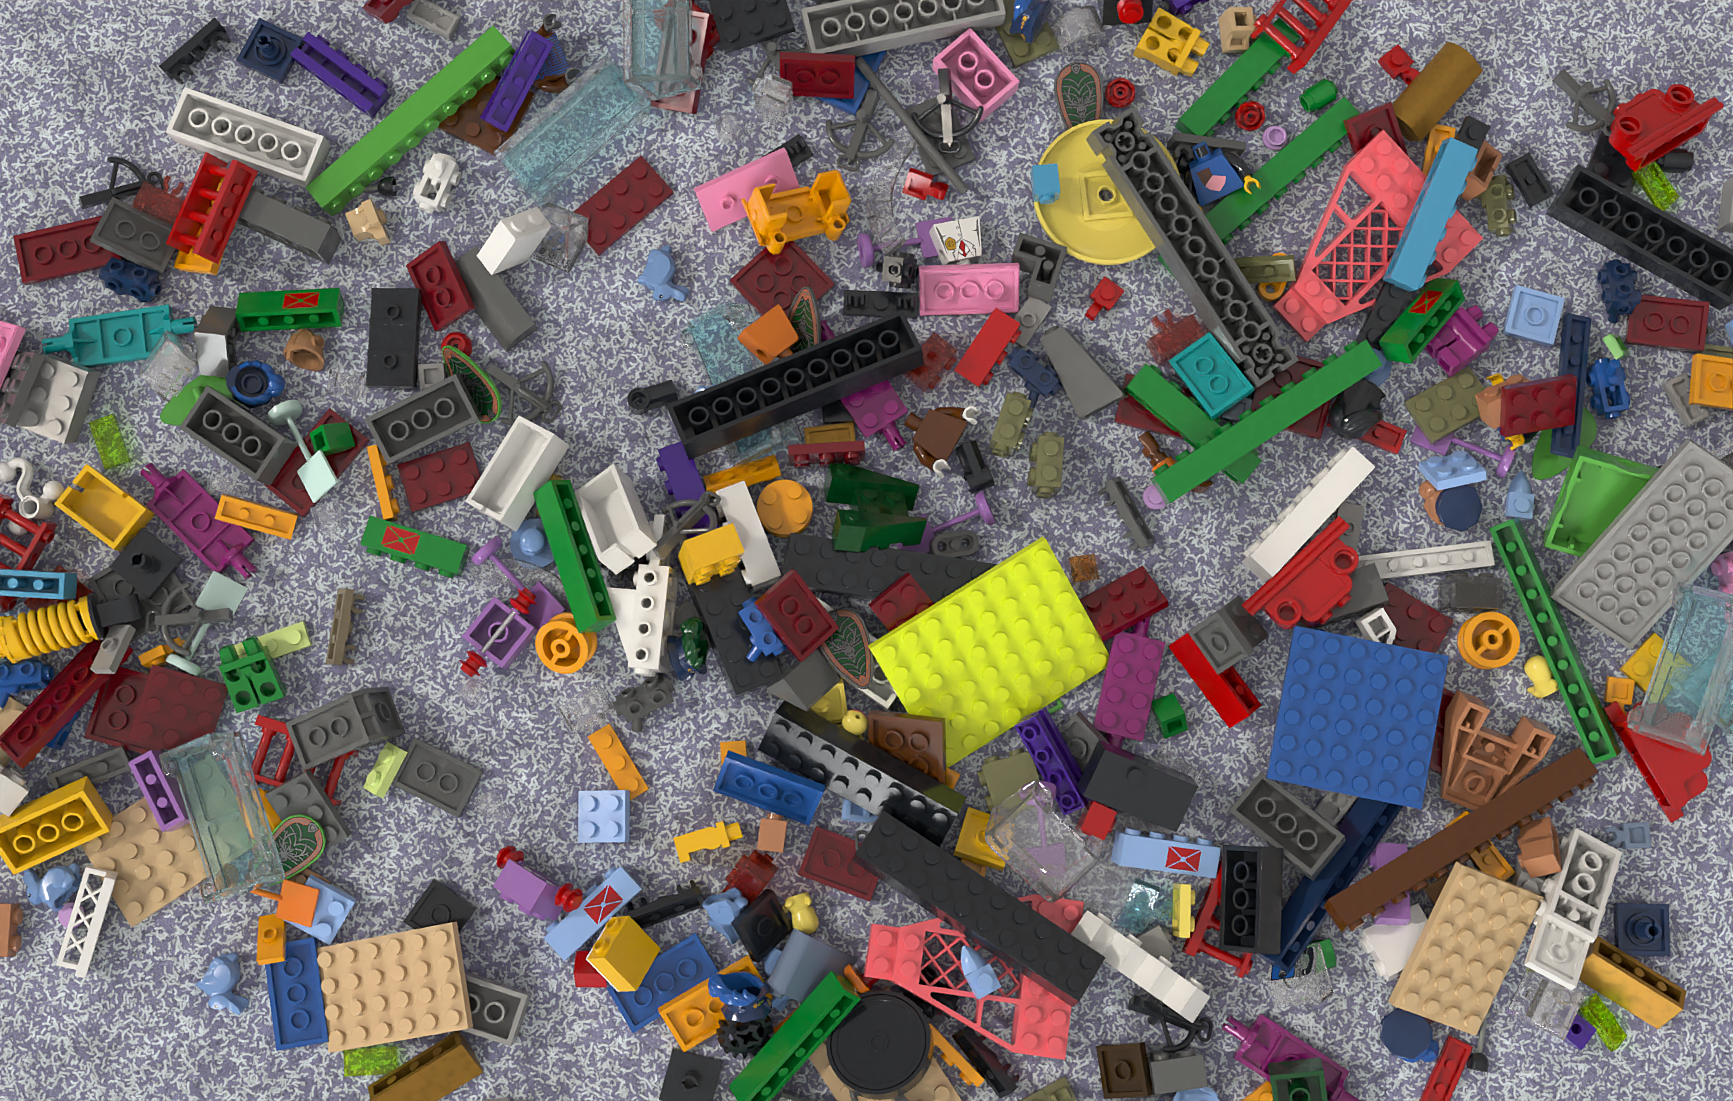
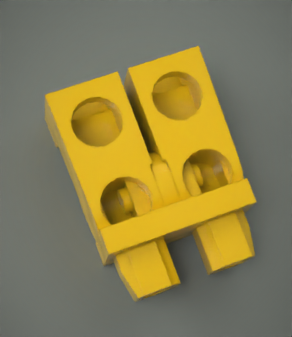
M1158 7L1133 56L1139 59L1143 57L1157 64L1160 68L1170 71L1174 76H1177L1180 72L1192 77L1199 63L1188 57L1190 51L1203 57L1210 43L1199 37L1200 30L1193 29L1187 23Z
M724 821L715 823L717 828L707 827L674 837L673 840L680 863L691 861L690 853L705 848L714 850L721 845L722 848L730 847V841L743 837L739 822L725 826Z

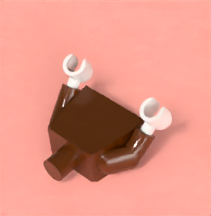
M973 406L967 408L937 407L934 410L929 409L924 419L911 412L904 426L916 432L912 439V444H914L913 451L920 464L943 479L945 476L941 470L944 468L951 470L947 460L967 427L968 423L965 421L967 420L971 424L976 425L978 421L972 418L975 413L981 414V412Z

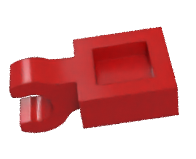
M1399 44L1378 60V63L1393 80L1400 76L1407 86L1420 73L1415 68L1410 67L1414 61Z
M910 167L902 193L924 201L927 195L944 200L949 185L943 182H932L934 175Z
M1104 276L1089 296L1094 303L1087 310L1085 316L1093 321L1102 308L1109 312L1122 296L1124 290Z

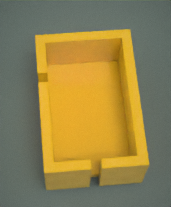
M88 464L83 467L72 481L75 485L84 488V491L80 492L68 486L54 503V505L100 540L119 552H122L138 532L145 528L155 515L151 509L135 499L134 496L101 471Z
M731 523L685 540L677 557L688 584L696 583L698 586L711 580L710 577L714 574H720V577L733 573L735 571L734 568L738 566L745 551L735 526Z

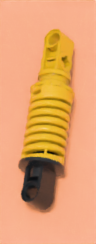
M91 593L88 596L80 597L78 604L72 599L67 604L64 602L59 603L57 607L49 605L47 609L41 607L37 612L30 610L27 615L21 612L18 614L17 620L12 615L1 616L0 659L7 657L12 664H15L20 660L40 656L43 653L49 654L53 650L60 651L62 648L68 649L73 645L80 646L83 642L91 643L93 639L104 641L108 633V626L144 619L138 594L114 599V601L101 604L97 595Z

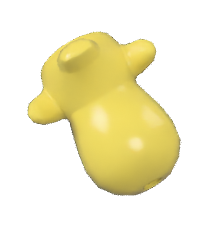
M1536 655L1525 662L1524 671L1534 684V686L1527 689L1529 693L1541 699L1559 690L1558 683L1553 679V674L1544 656Z
M851 709L844 714L842 724L836 725L864 740L862 734L868 728V717L860 710Z
M805 892L784 899L785 904L782 908L785 913L791 912L793 929H799L807 934L814 933L818 929L819 920L814 908L809 906L812 903L809 893Z

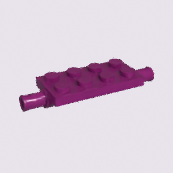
M821 321V342L836 337L828 326L827 321ZM888 380L839 399L865 439L877 433L883 434L893 452L907 445V442L903 439L895 425L898 419L908 414V410Z
M153 463L145 466L149 471L145 469L140 471V475L154 487L155 491L154 497L146 505L212 571L221 574L229 565H232L245 580L253 576L246 568L250 572L256 573L258 568L243 555V552L255 539L242 526L215 519L219 503L185 469H182L172 478H166Z
M1152 615L1144 619L1143 622L1140 621L1135 624L1132 632H1120L1113 636L1093 726L1098 731L1106 733L1107 741L1118 748H1121L1122 741H1125V739L1143 742L1166 643L1150 639L1147 636Z
M1259 1013L1250 1027H1247L1232 1015H1229L1226 1021L1234 1025V1028L1223 1023L1222 1030L1241 1041L1232 1058L1269 1082L1268 1063L1320 1057L1324 1070L1328 1101H1362L1347 1092L1343 1086L1344 1080L1350 1071Z

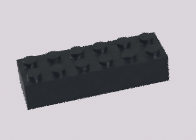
M677 557V564L699 618L704 623L709 643L732 699L772 684L782 675L773 652L765 656L762 651L755 662L750 661L746 657L754 644L749 638L752 634L738 612L744 609L742 603L750 599L751 596L739 567L734 568L735 571L726 576L720 577V574H714L710 577L711 580L697 586L696 583L688 584Z

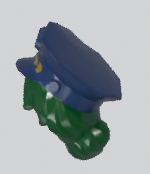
M691 617L681 622L682 636H667V651L670 662L680 681H688L695 672L703 675L707 673L705 662L709 644L703 631L704 623L698 617Z

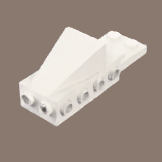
M654 514V521H650L649 526L655 541L657 542L673 526L672 521L665 515ZM651 549L646 553V560L649 561V565L639 564L638 571L634 572L633 583L636 586V590L606 587L617 618L615 623L628 659V667L634 669L635 674L646 677H655L656 673H669L670 658L667 651V636L673 635L679 573L670 567L671 552L662 560Z
M1577 828L1559 838L1562 871L1549 874L1541 888L1542 892L1540 895L1544 899L1540 900V907L1535 912L1533 924L1536 925V929L1524 962L1525 966L1570 990L1577 987L1589 945L1596 940L1599 934L1598 929L1606 911V903L1611 894L1612 884L1619 869L1618 864L1622 855L1621 851Z

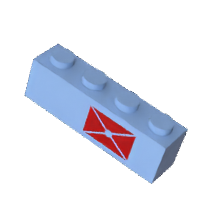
M1126 827L1125 832L1117 830L1115 832L1111 861L1120 866L1216 879L1221 848L1213 845V840L1197 837V842L1188 841L1189 837L1173 834V838H1167L1165 833L1150 831L1149 835L1141 834L1139 829Z
M613 866L603 876L606 880L599 887L595 883L584 893L587 898L578 909L565 912L567 916L561 922L556 919L546 928L548 934L544 939L564 961L568 960L609 921L610 917H614L644 889L624 866H620L618 869Z

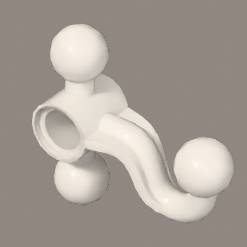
M21 457L1 463L0 480L3 482L13 480L16 476V469L18 467L22 468L23 472L16 486V492L21 499L19 503L20 514L29 520L49 519L54 510L51 500H58L63 494V485L58 481H49L43 487V494L40 497H35L30 492V484L34 474L31 463ZM9 521L8 528L14 535L20 536L28 532L14 522Z

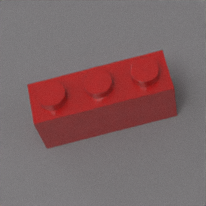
M995 307L954 369V372L978 388L982 384L987 386L994 376V373L991 371L996 363L1001 365L1008 355V352L1005 350L1009 343L1015 344L1022 334V331L1019 330L1021 324Z

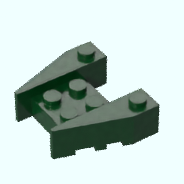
M829 463L823 486L826 502L851 505L849 510L838 509L832 530L834 550L863 552L868 551V548L872 546L887 549L890 544L902 543L903 546H911L921 543L927 518L908 515V510L913 511L919 490L918 484L854 465Z

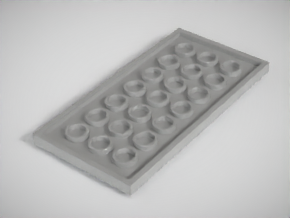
M1687 438L1550 591V597L1631 650L1733 540V468Z

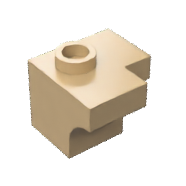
M1229 7L1218 18L1222 53H1244L1249 48V41H1256L1259 38V35L1254 39L1250 36L1256 28L1253 24L1257 20L1256 14H1253L1252 7Z
M371 199L361 202L358 208L345 213L353 236L358 242L368 238L376 239L381 246L391 242L384 226L388 222L382 208L378 210Z

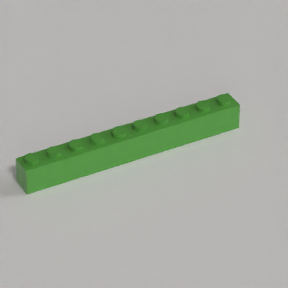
M494 25L490 27L305 187L306 190L331 217L341 212L349 201L362 194L365 187L379 179L383 172L391 165L399 162L407 151L416 147L429 132L436 130L443 120L453 115L465 101L473 98L480 88L493 81L495 76L508 66L515 52L512 45Z

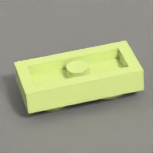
M387 741L384 748L380 751L372 771L368 774L363 788L378 797L384 798L408 752Z

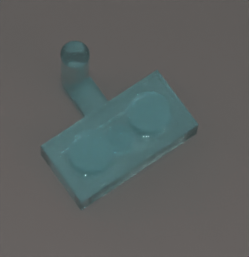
M1135 878L1119 917L1118 925L1142 934L1149 916L1163 921L1170 920L1173 901L1165 899L1162 909L1155 907L1154 903L1159 894L1160 887Z

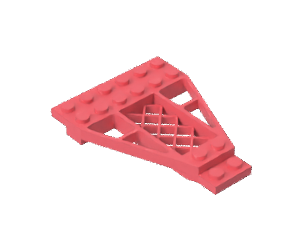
M1384 130L1380 131L1342 167L1343 170L1300 269L1296 274V281H1292L1289 289L1271 306L1305 342H1308L1325 324L1373 305L1376 298L1362 304L1359 303V300L1385 275L1392 259L1391 256L1387 260V249H1396L1397 245H1388V231H1399L1400 240L1427 178ZM1349 175L1372 199L1353 219L1337 204ZM1457 209L1452 218H1448L1445 225L1447 232L1441 242L1438 241L1435 248L1437 255L1432 265L1438 272L1427 276L1425 283L1448 274L1483 239ZM1334 211L1345 223V227L1315 256L1317 246ZM1371 213H1382V227H1371ZM1388 217L1398 228L1388 227ZM1365 218V227H1356ZM1354 230L1365 231V244H1353ZM1371 231H1382V245H1371ZM1348 235V244H1339ZM1336 248H1348L1347 262H1336ZM1353 248H1365L1364 262H1353ZM1370 248L1382 249L1381 262H1370ZM1330 253V261H1322ZM1319 265H1330V279H1319ZM1336 265H1347V279H1336ZM1353 266H1364V280H1353ZM1370 266H1381L1370 277ZM1324 283H1330V289ZM1336 283H1347V297L1335 296ZM1353 283H1364V284L1352 295V292H1353Z
M1037 894L1017 898L1021 902L1028 901L1030 908L1070 934L1082 919L1084 905L1082 901ZM939 918L901 927L871 924L864 977L890 980L1010 1052L1065 1060L1071 1015L1070 1005L1020 972L1019 979L1017 980L1011 972L1014 968L1011 966L1008 968L1005 962L995 955L986 962L991 964L997 959L1005 970L997 976L998 981L1008 974L1016 986L1006 994L1001 988L997 989L1001 996L988 994L981 999H976L973 992L958 990L967 980L966 978L954 987L946 976L955 967H958L964 976L962 965L960 964L961 958L957 960L949 948L960 940L963 945L971 946L965 940L968 937L959 931L941 928L940 923L944 921ZM926 932L932 933L927 938H925ZM939 934L956 936L957 938L946 945ZM935 936L943 949L932 956L924 944ZM977 945L973 949L977 951L981 946ZM924 952L929 960L921 965ZM944 952H947L954 964L943 972L935 959ZM932 963L940 975L931 982H928L921 973V970ZM919 978L923 981L925 985L919 984ZM943 978L950 989L934 987L932 985ZM1017 990L1016 998H1009ZM931 992L974 998L977 1002L974 1023L933 999L930 995ZM986 1000L1015 1005L1010 1044L981 1027L983 1004Z

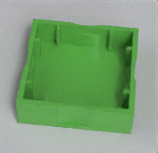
M1578 445L1544 530V547L1581 557L1660 468Z

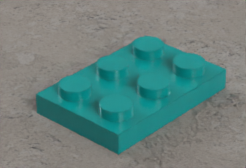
M1210 332L1168 361L1212 420L1254 392V387Z

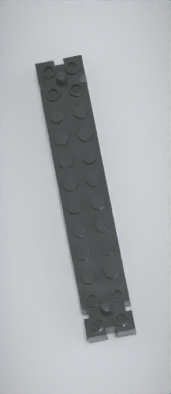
M1132 106L1119 114L1111 124L1108 121L1092 131L1086 141L1096 156L1102 153L1106 159L1102 166L1213 337L1235 365L1239 364L1243 370V375L1255 389L1299 360L1289 344L1282 346L1278 340L1282 333L1152 133L1149 131L1144 134L1141 126L1145 122L1135 107Z

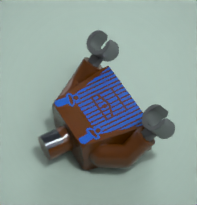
M548 13L543 17V24L536 33L551 41L554 45L533 83L536 90L541 89L543 92L561 94L573 86V83L580 85L583 80L582 78L575 77L581 71L569 67L556 32L552 33V29L561 28V22L555 21L552 23L556 14Z

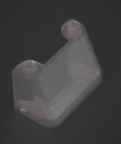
M1035 780L992 808L985 831V840L988 846L1049 903H1054L1063 898L1105 858L1108 847L1102 839L1093 835L1087 837L1084 841L1051 810L1053 795L1050 789L1043 786L1038 780Z

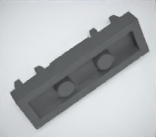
M1175 132L1167 141V150L1173 151L1172 158L1175 161L1179 158L1180 152H1183L1186 156L1185 162H1189L1193 155H1195L1192 148L1201 142L1207 143L1210 152L1221 148L1223 152H1231L1238 157L1246 150V142L1178 132Z
M1121 477L1112 478L1105 482L1106 487L1099 490L1098 494L1102 495L1106 492L1110 494V501L1104 504L1105 507L1116 503L1117 515L1120 521L1131 530L1122 536L1123 539L1130 536L1134 538L1135 543L1129 547V550L1133 551L1139 547L1143 549L1154 544L1156 540Z
M124 744L53 771L48 776L55 790L85 776L94 785L131 770L128 764L131 759Z

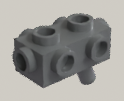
M662 675L650 677L637 687H629L621 691L619 695L615 696L617 701L612 703L618 716L624 715L627 723L632 721V731L641 732L642 718L649 716L650 712L674 702L671 692L675 690L669 677L665 679Z

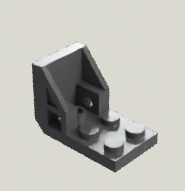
M1239 595L1188 631V634L1217 674H1220L1251 654L1255 646L1269 637L1254 616L1252 617L1241 606L1244 601Z
M388 687L364 688L349 693L285 723L303 771L313 769L352 750L364 749L406 734Z

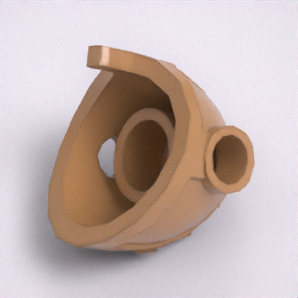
M307 328L299 329L290 337L283 350V355L286 360L299 368L314 372L323 369L325 362L323 352L324 340L320 335H316Z

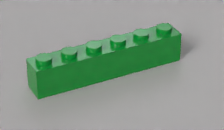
M1278 18L1272 24L1295 45L1298 43L1300 36L1283 20ZM1264 32L1178 119L1175 127L1181 133L1212 137L1215 134L1213 129L1218 124L1223 126L1231 118L1230 112L1235 107L1238 109L1241 104L1245 103L1249 99L1247 95L1252 90L1257 92L1265 83L1263 78L1268 73L1271 76L1275 74L1282 66L1280 61L1285 56L1289 59L1290 54Z
M1147 364L1143 365L1123 388L1171 430L1179 432L1180 436L1184 438L1183 440L1194 449L1198 448L1196 443L1208 435L1212 439L1219 434L1217 429L1221 427L1219 425L1220 420L1218 418L1212 420L1208 414L1200 409L1201 404L1190 396L1189 398L1181 393V387L1171 380L1169 382L1161 376L1163 374L1161 370L1153 364L1150 366ZM1253 449L1222 469L1221 472L1237 485H1240L1247 480L1262 460L1257 457L1259 453Z
M550 480L536 490L533 496L578 633L599 632L616 621L617 618L571 481Z
M832 970L729 1085L737 1101H771L861 1000L847 979Z

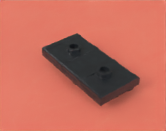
M371 288L365 387L416 389L422 290L419 288Z

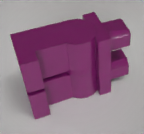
M1473 305L1466 310L1463 307L1459 308L1424 348L1433 359L1437 358L1436 363L1450 378L1476 359L1481 353L1487 351L1491 341L1498 335L1499 329L1492 322H1489L1482 328L1477 323L1484 315L1477 305Z

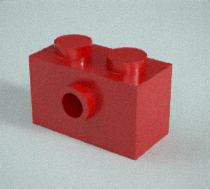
M1088 801L1089 803L1086 805L1075 829L1097 840L1104 841L1107 833H1111L1115 826L1117 812L1112 810V807L1100 802Z

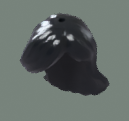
M1364 378L1339 393L1328 415L1329 424L1333 432L1341 438L1348 440L1364 436L1384 418L1380 403L1386 395L1377 385Z

